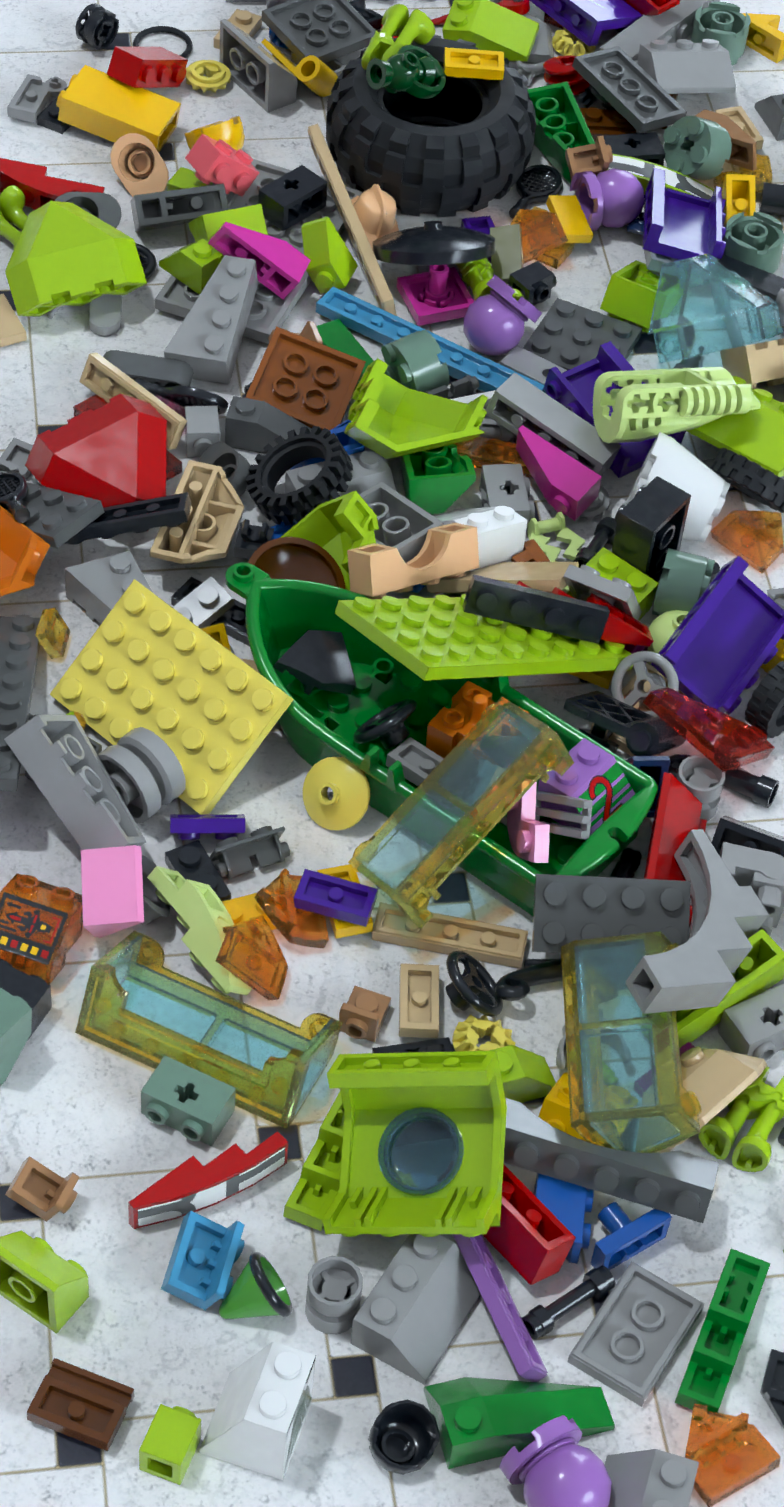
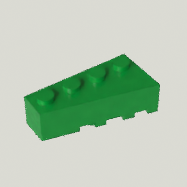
M568 82L527 89L536 115L534 145L571 185L572 180L565 157L566 149L595 144V141Z

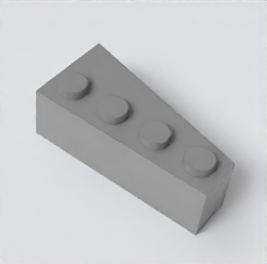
M225 255L166 347L164 357L188 363L194 372L192 379L230 384L258 285L256 260Z
M37 714L4 739L82 850L133 845L141 846L146 843L145 838L75 715Z

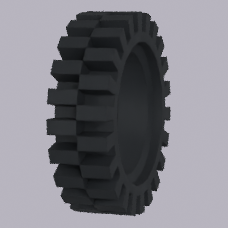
M313 426L311 432L308 427H301L299 435H297L295 430L288 431V439L284 440L280 435L275 438L278 445L272 447L270 444H267L263 448L267 454L265 456L258 454L255 457L258 465H250L249 472L251 475L246 477V482L248 483L246 487L251 498L266 519L272 520L278 525L282 521L285 525H292L294 519L298 523L318 505L340 497L338 491H347L349 486L346 482L352 480L353 475L350 471L353 470V464L334 433L331 434L330 430L326 428L321 430L320 427ZM311 458L325 459L322 470L307 485L293 492L275 493V486L279 479L290 468Z

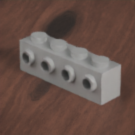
M515 372L495 390L486 410V415L515 435L518 434V428L523 425L600 476H603L611 467L621 447L619 443L603 442L594 426Z

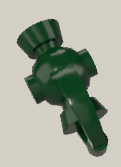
M413 45L403 46L387 61L378 58L370 60L366 69V78L371 88L377 90L384 87L393 94L406 91L415 97L429 99L437 96L443 90L446 83V74L438 60L424 49ZM435 79V81L437 82L436 86L429 87Z

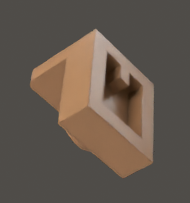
M354 986L348 1002L343 1003L340 1008L338 1030L345 1032L355 1039H366L375 1042L389 1011L391 997Z

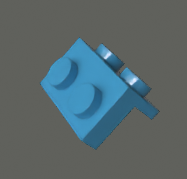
M193 1211L188 1212L183 1217L161 1290L203 1310L208 1309L219 1299L224 1300L229 1294L234 1281L233 1276L230 1275L233 1263L238 1260L244 1248L245 1242L241 1239L245 1224L235 1221L226 1228Z

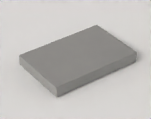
M631 1261L569 1354L567 1362L642 1407L703 1311L704 1303Z

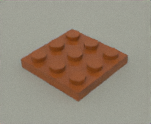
M276 326L245 398L264 401L310 428L318 426L321 430L324 428L332 430L341 424L366 361Z

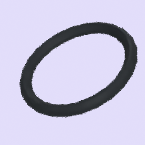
M155 26L144 29L135 36L133 41V47H139V42L145 35L156 32H168L181 36L187 44L186 50L179 56L186 58L192 51L190 37L180 29L169 26Z

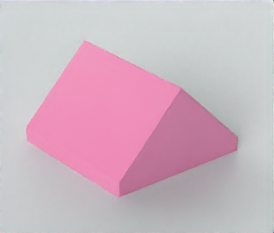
M133 845L81 850L83 926L94 937L102 938L143 923L141 846Z

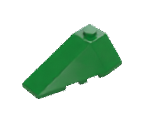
M455 444L399 456L405 497L431 515L444 513L476 481L472 460L467 455L460 456L457 453V446Z
M463 1377L424 1387L429 1410L436 1417L440 1433L439 1442L448 1469L505 1456L513 1446H515L518 1452H521L526 1446L536 1440L531 1433L534 1429L562 1415H565L568 1420L573 1418L583 1433L582 1437L611 1431L615 1428L601 1387Z

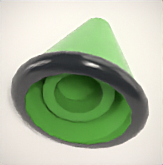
M253 1252L229 1294L220 1305L218 1312L223 1319L277 1315L287 1317L292 1312V1303L281 1278L268 1259L259 1252Z

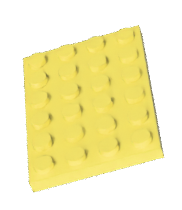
M135 579L50 693L53 698L68 710L81 713L85 718L86 724L112 745H117L121 737L132 729L139 727L154 732L164 740L174 752L185 775L186 788L179 798L200 815L210 814L294 700Z

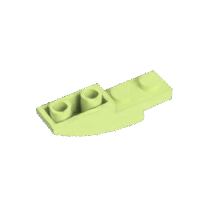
M156 866L147 878L157 888L155 893L158 898L172 906L178 913V921L189 929L181 940L191 950L189 953L191 959L199 966L208 970L213 976L211 982L223 993L229 994L232 992L248 995L252 988L245 950L234 922L220 898L210 885L188 879L185 880L178 871Z

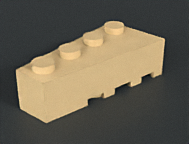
M784 338L720 351L723 368L731 373V375L744 379L747 382L746 384H752L753 389H757V383L766 381L767 387L784 384Z

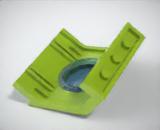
M497 1051L339 1054L327 1072L330 1089L340 1088L344 1107L341 1172L338 1193L322 1219L325 1234H341L345 1237H353L360 1234H381L384 1237H394L399 1234H421L424 1237H434L440 1234H461L464 1237H475L487 1234L490 1227H500L507 1104Z

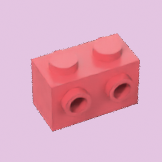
M201 134L185 157L196 170L194 175L200 181L207 185H210L211 182L215 185L224 183L226 194L233 192L243 197L260 173L251 164L253 159L241 149L237 151L223 140L219 139L216 141L204 134Z

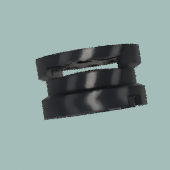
M96 3L88 5L77 19L75 26L77 38L85 43H89L90 46L97 50L105 49L113 42L118 32L119 20L115 18L116 14Z

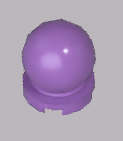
M613 168L600 172L597 176L592 171L575 173L572 178L570 191H575V195L592 231L598 230L600 225L608 228H621L629 225L630 222L641 214L644 206V188L630 172Z
M494 275L487 282V285L493 289L490 290L491 294L480 296L469 305L464 316L463 332L473 349L489 356L507 354L519 344L524 334V322H527L529 318L536 323L542 314L541 311L522 296L518 301L514 299L512 295L515 293V290Z
M562 1415L537 1427L531 1432L536 1440L526 1446L520 1453L513 1446L501 1460L499 1467L512 1485L524 1483L523 1497L527 1507L609 1506L612 1486L610 1476L599 1457L589 1448L577 1445L583 1433L573 1418L568 1420L565 1415Z

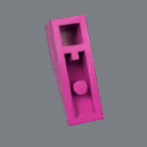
M225 222L208 242V244L224 256L256 260L258 281L281 299H284L299 284L311 261L287 241Z
M521 425L518 428L516 450L546 501L555 511H562L563 515L576 521L599 496L602 476L525 426Z

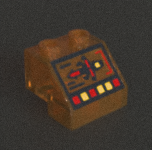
M16 873L0 892V959L7 961L13 968L28 975L41 977L50 985L65 966L66 953L82 935V895L75 893L67 887H57L39 881L34 876Z

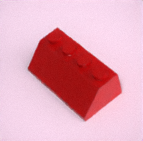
M664 772L653 819L643 879L686 881L674 854L691 830L703 829L705 832L707 820L700 819L702 803L672 773ZM690 905L689 928L693 914L692 905Z

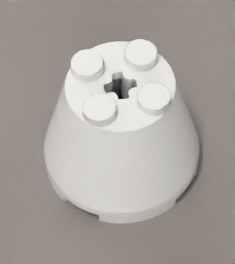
M659 432L625 503L628 504L635 497L639 488L642 485L647 486L656 476L691 494L682 539L704 543L712 527L711 523L714 517H718L724 505L730 483L725 482L722 477L675 439Z

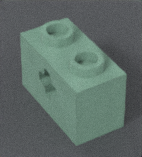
M164 1056L141 1090V1114H144L155 1124H165L180 1131L183 1136L191 1141H201L212 1146L235 1111L236 1088L168 1056Z

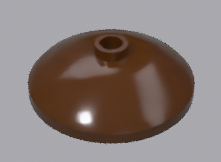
M297 537L273 539L260 546L248 561V563L269 574L271 579L312 581L345 589L343 574L334 558L325 549L306 539Z

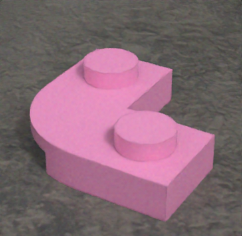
M520 778L505 806L510 844L514 853L519 858L533 863H548L550 825L535 820L537 782Z

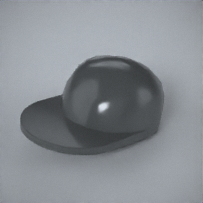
M217 442L209 446L200 456L198 462L222 467L227 480L234 487L238 496H242L247 490L246 486H248L246 477L251 475L249 472V462L224 442Z

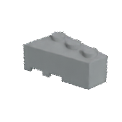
M130 550L65 568L66 598L72 603L77 602L86 610V616L93 622L97 620L100 624H102L134 579L150 591L152 590Z

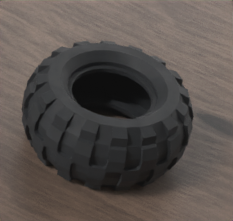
M434 35L430 42L425 45L417 44L415 41L410 44L430 53L438 60L443 71L445 47L480 50L476 48L475 43L462 39L457 41L442 39L438 35ZM366 49L361 51L359 58L349 61L337 78L327 101L326 141L338 170L346 178V183L352 189L364 192L374 184H379L381 190L394 198L396 207L401 209V214L419 217L420 213L436 214L438 218L454 217L457 211L468 210L473 213L488 207L489 201L504 197L518 181L530 162L536 130V115L528 90L523 84V78L515 68H509L504 65L503 80L446 76L445 86L437 96L422 99L406 91L393 94L384 87L377 90L371 88L366 78V70L361 65L362 56ZM435 79L429 87L436 86L437 82L435 81ZM417 124H431L444 127H430Z

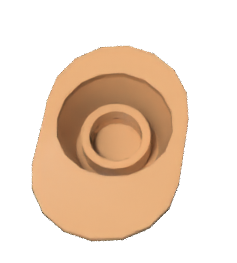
M129 133L120 137L113 144L110 153L111 164L130 195L133 197L134 195L165 191L169 181V172L153 143L138 133Z
M374 184L370 189L361 193V195L351 199L372 250L374 240L399 231L396 221V202L390 194L381 190L379 184Z

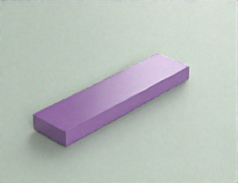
M453 1234L519 1376L531 1382H538L545 1378L548 1372L482 1234L475 1237Z

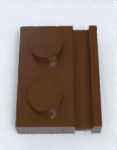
M595 107L580 108L594 141H596L597 136L636 134V129L616 110L598 109Z
M54 1358L49 1373L45 1375L27 1410V1420L108 1451L126 1415V1410L135 1397L134 1388Z

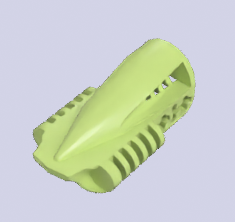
M722 367L609 371L601 374L595 382L593 418L598 436L603 442H640L657 438L659 432L669 435L698 428L725 415L746 414L749 410L760 409L761 404L752 392V384H736L731 373ZM612 382L623 387L622 389H612L610 394L606 392V388L611 387ZM608 406H612V408H613V412L611 413V417L609 416L610 407H608Z

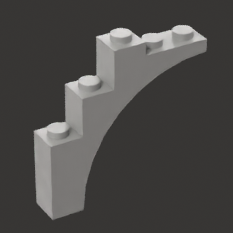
M703 829L691 830L674 854L686 881H691L690 895L692 899L693 925L690 939L686 943L667 952L643 956L625 981L643 1014L717 1007L736 982L731 973L736 971L753 948L748 938L757 932L769 916L751 886H738Z

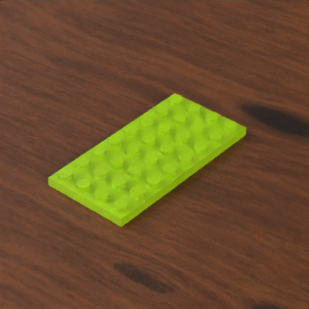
M462 594L461 597L436 595L435 598L411 595L408 599H397L391 596H383L382 599L355 597L354 600H339L335 610L337 616L424 681L616 670L624 658L631 655L630 652L624 649L625 645L623 643H614L600 639L599 644L464 612L462 605L466 594Z

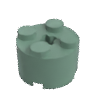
M711 2L709 7L704 9L701 6L695 13L691 41L693 43H702L703 39L719 41V44L729 51L731 65H735L745 52L751 22L750 16L747 12L746 16L740 13V7L732 3Z
M685 116L677 120L672 126L667 127L664 131V151L666 153L665 161L667 168L699 180L713 179L724 170L721 167L725 160H729L731 156L732 142L729 132L718 123L697 116Z
M744 212L735 214L726 224L723 241H726L724 255L773 274L779 267L784 247L783 225L773 216L762 212H754L753 216H744Z
M428 331L413 332L381 347L385 363L389 365L384 374L405 387L424 392L443 385H449L447 363L440 364L437 354L442 352L441 348Z
M668 548L652 614L660 616L664 612L672 610L689 612L709 586L715 560Z

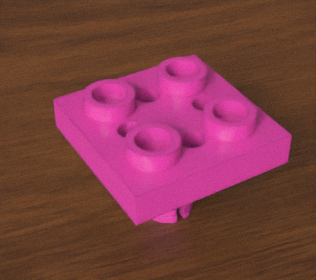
M448 264L430 265L429 272L397 277V289L417 326L463 318L469 305L474 302L456 268H449Z

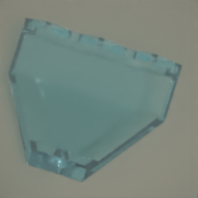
M706 253L662 264L648 334H654L659 363L684 360L766 340L782 334L783 330L777 302L769 296H764L752 287L751 283L736 272L729 271L718 263V259L711 254Z

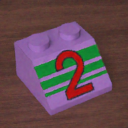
M585 738L540 777L538 791L592 800L590 835L619 807L635 795L615 757ZM541 801V807L582 815V808ZM551 818L561 825L581 829V823Z

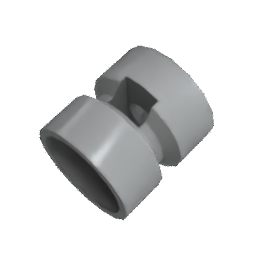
M689 756L681 762L676 778L702 803L700 819L709 821L715 816L718 809L720 794L725 782V770L717 760L709 756Z
M329 1256L315 1263L308 1273L305 1314L308 1322L316 1330L325 1334H340L348 1331L352 1327L353 1319L360 1309L363 1277L360 1269L351 1260L339 1256Z

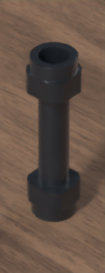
M605 517L597 524L594 538L587 547L579 550L573 561L579 562V568L581 565H586L605 544L610 543L617 525L614 518Z
M601 1265L587 1272L584 1275L583 1283L545 1308L542 1305H537L531 1309L528 1314L522 1317L531 1338L536 1340L540 1336L543 1337L551 1332L555 1321L591 1297L599 1300L608 1294L616 1285L612 1273L605 1266Z

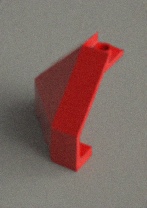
M120 393L110 398L109 403L94 411L89 409L67 420L68 424L52 432L47 430L37 435L25 464L27 469L43 486L100 500L103 507L166 496L167 420L149 402Z

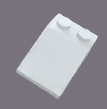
M510 507L465 508L434 515L444 525L459 523L477 527L479 568L476 569L511 560L512 556L523 551L528 520L517 514Z

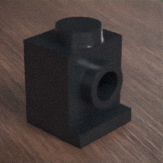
M539 261L511 273L509 277V286L518 289L533 306L550 298L551 289L557 284L554 273Z

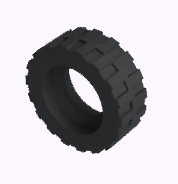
M780 661L761 680L748 701L747 709L745 710V721L768 738L779 736L784 731V661Z

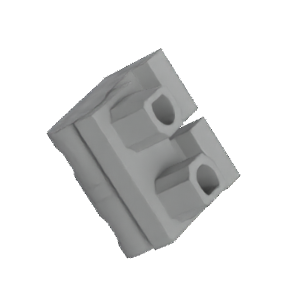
M723 842L719 856L738 886H751L769 914L757 932L763 929L770 936L772 927L777 928L784 909V857L773 852Z

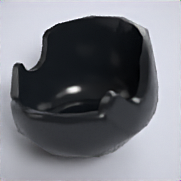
M408 1399L391 1403L378 1415L370 1430L368 1439L370 1442L369 1449L373 1458L385 1470L402 1475L420 1470L430 1460L440 1440L436 1417L423 1404Z

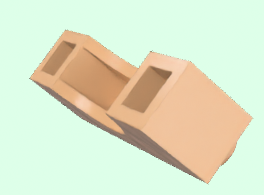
M451 523L428 529L422 549L412 560L406 563L395 547L373 543L347 550L350 591L363 594L371 599H382L388 592H409L413 590L414 585L438 584L440 578L443 577L459 578L465 576L466 571L479 568L477 527Z

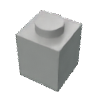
M185 406L187 458L200 457L209 446L220 442L218 406Z

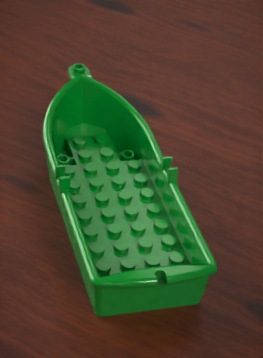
M236 563L227 569L225 574L226 585L233 592L246 599L247 636L259 673L294 699L278 722L295 752L312 767L320 760L328 757H344L365 773L370 787L369 805L530 915L533 916L535 874L597 877L637 837L640 825L646 818L658 794V785L655 780L509 686L508 676L424 681L335 614L339 600H354L355 597L366 596L343 588L312 581L271 579L269 574L250 563ZM308 630L341 632L357 686L351 695L320 690L315 687L308 696L304 692L303 684L297 678L290 675L287 670L282 674L273 666ZM467 681H470L491 692L493 702L498 704L507 700L530 712L526 740H549L567 754L585 738L613 755L635 795L619 807L586 840L549 833L548 863H533L519 858L514 853L506 825L499 821L496 826L483 821L480 823L457 811L462 800L461 798L458 799L457 808L450 812L429 798V793L404 778L403 767L400 761L397 760L390 767H387L386 759L387 754L410 737L426 747L429 722L443 707L450 709L452 697ZM404 699L416 701L417 708L415 712L404 721V725L410 735L399 744L385 749L379 740L380 737L364 744H358L354 741L353 735L355 731L380 711ZM507 771L518 778L537 782L536 790H538L540 777L546 773ZM504 808L502 814L507 817V810ZM540 816V821L559 824L550 817Z

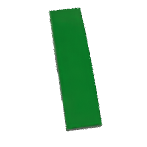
M732 1248L730 1249L675 1403L716 1419L771 1263Z

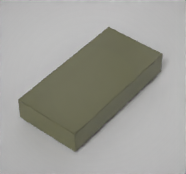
M520 223L490 228V235L495 238V253L491 256L493 276L496 275L506 284H509L511 273L523 268L522 229Z

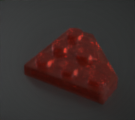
M666 687L650 691L643 701L646 706L722 772L766 759L775 748L767 741L768 737L761 729L750 726L713 707L706 706L684 696L671 688Z

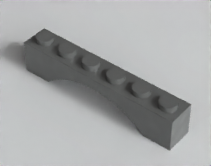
M505 1098L507 1112L504 1163L693 1221L704 1222L714 1191L719 1162L680 1150L664 1153H638L595 1145L551 1126L533 1114L521 1102Z

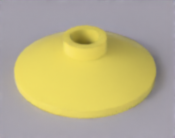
M328 757L320 760L309 770L304 780L302 793L306 811L315 823L325 829H348L357 824L368 809L370 801L368 779L361 769L344 757ZM329 787L334 793L332 800H329L327 795Z

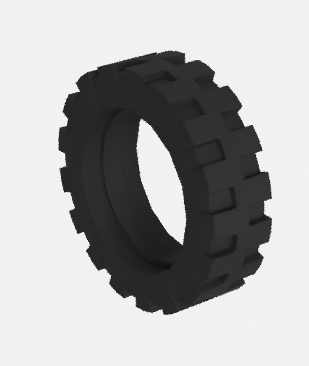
M721 448L710 468L722 477L725 482L730 483L733 488L776 511L784 513V479L742 455H738L726 448Z

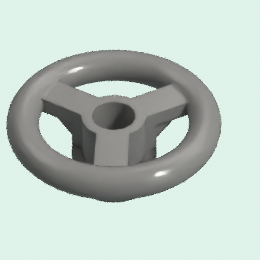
M651 651L636 652L624 658L614 671L611 681L612 697L632 707L639 700L656 701L664 698L663 703L656 709L643 711L654 717L667 714L676 702L679 691L677 673L672 664L662 655ZM646 662L654 663L664 671L668 687H666L665 680L661 675L647 671ZM634 665L637 677L634 683V690L624 699L622 680L627 670ZM648 680L651 685V688L649 692L646 693L644 690V683Z

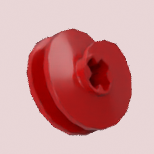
M557 56L546 60L543 64V69L546 72L544 74L546 83L552 85L568 82L573 95L585 92V89L589 86V82L572 67L576 56Z

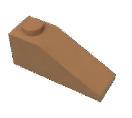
M706 109L695 115L714 121L729 132L732 151L729 160L726 159L725 162L752 171L757 169L756 141L726 115Z

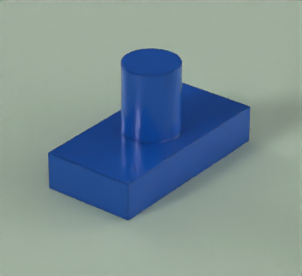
M617 1202L610 1203L598 1214V1219L610 1235L595 1243L590 1264L593 1268L603 1265L610 1271L666 1238L672 1216L667 1212L653 1209L636 1220L631 1221Z

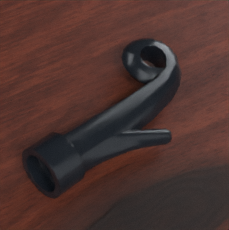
M715 753V760L725 770V787L752 798V802L767 808L771 806L778 791V780L765 775L761 777L753 775L732 763L722 753ZM675 754L669 756L668 773H672L677 777L681 762L691 755Z
M576 954L557 959H526L524 961L525 968L510 972L497 981L494 990L497 996L503 1000L517 1001L528 995L530 992L529 986L588 976L591 979L608 976L611 973L609 955Z

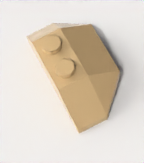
M189 460L175 491V494L186 492L189 494L192 504L188 522L176 527H160L151 547L150 557L180 564H197L225 558L244 513V505L234 487L227 480L222 467Z
M694 1047L684 1052L680 1057L681 1061L671 1070L659 1074L653 1080L654 1085L642 1094L634 1152H671L676 1145L683 1143L706 1125L752 1084L768 1066L765 1060L721 1049H702L701 1047Z

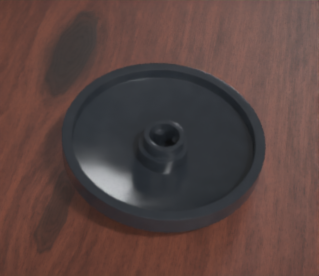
M442 221L424 222V226L396 231L380 237L372 243L373 253L377 260L403 265L465 263L484 259L495 253V238L492 235L469 228L443 226Z

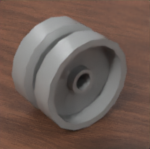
M143 727L132 729L120 738L117 745L109 746L98 754L136 823H144L159 811L161 805L171 803L186 788L185 775L174 752L164 740L154 732Z

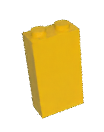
M84 65L78 75L74 74L66 91L62 90L60 92L56 106L59 107V121L114 143L126 134L138 133L149 139L157 151L160 152L177 127L181 103L144 88H134L108 76L107 73Z

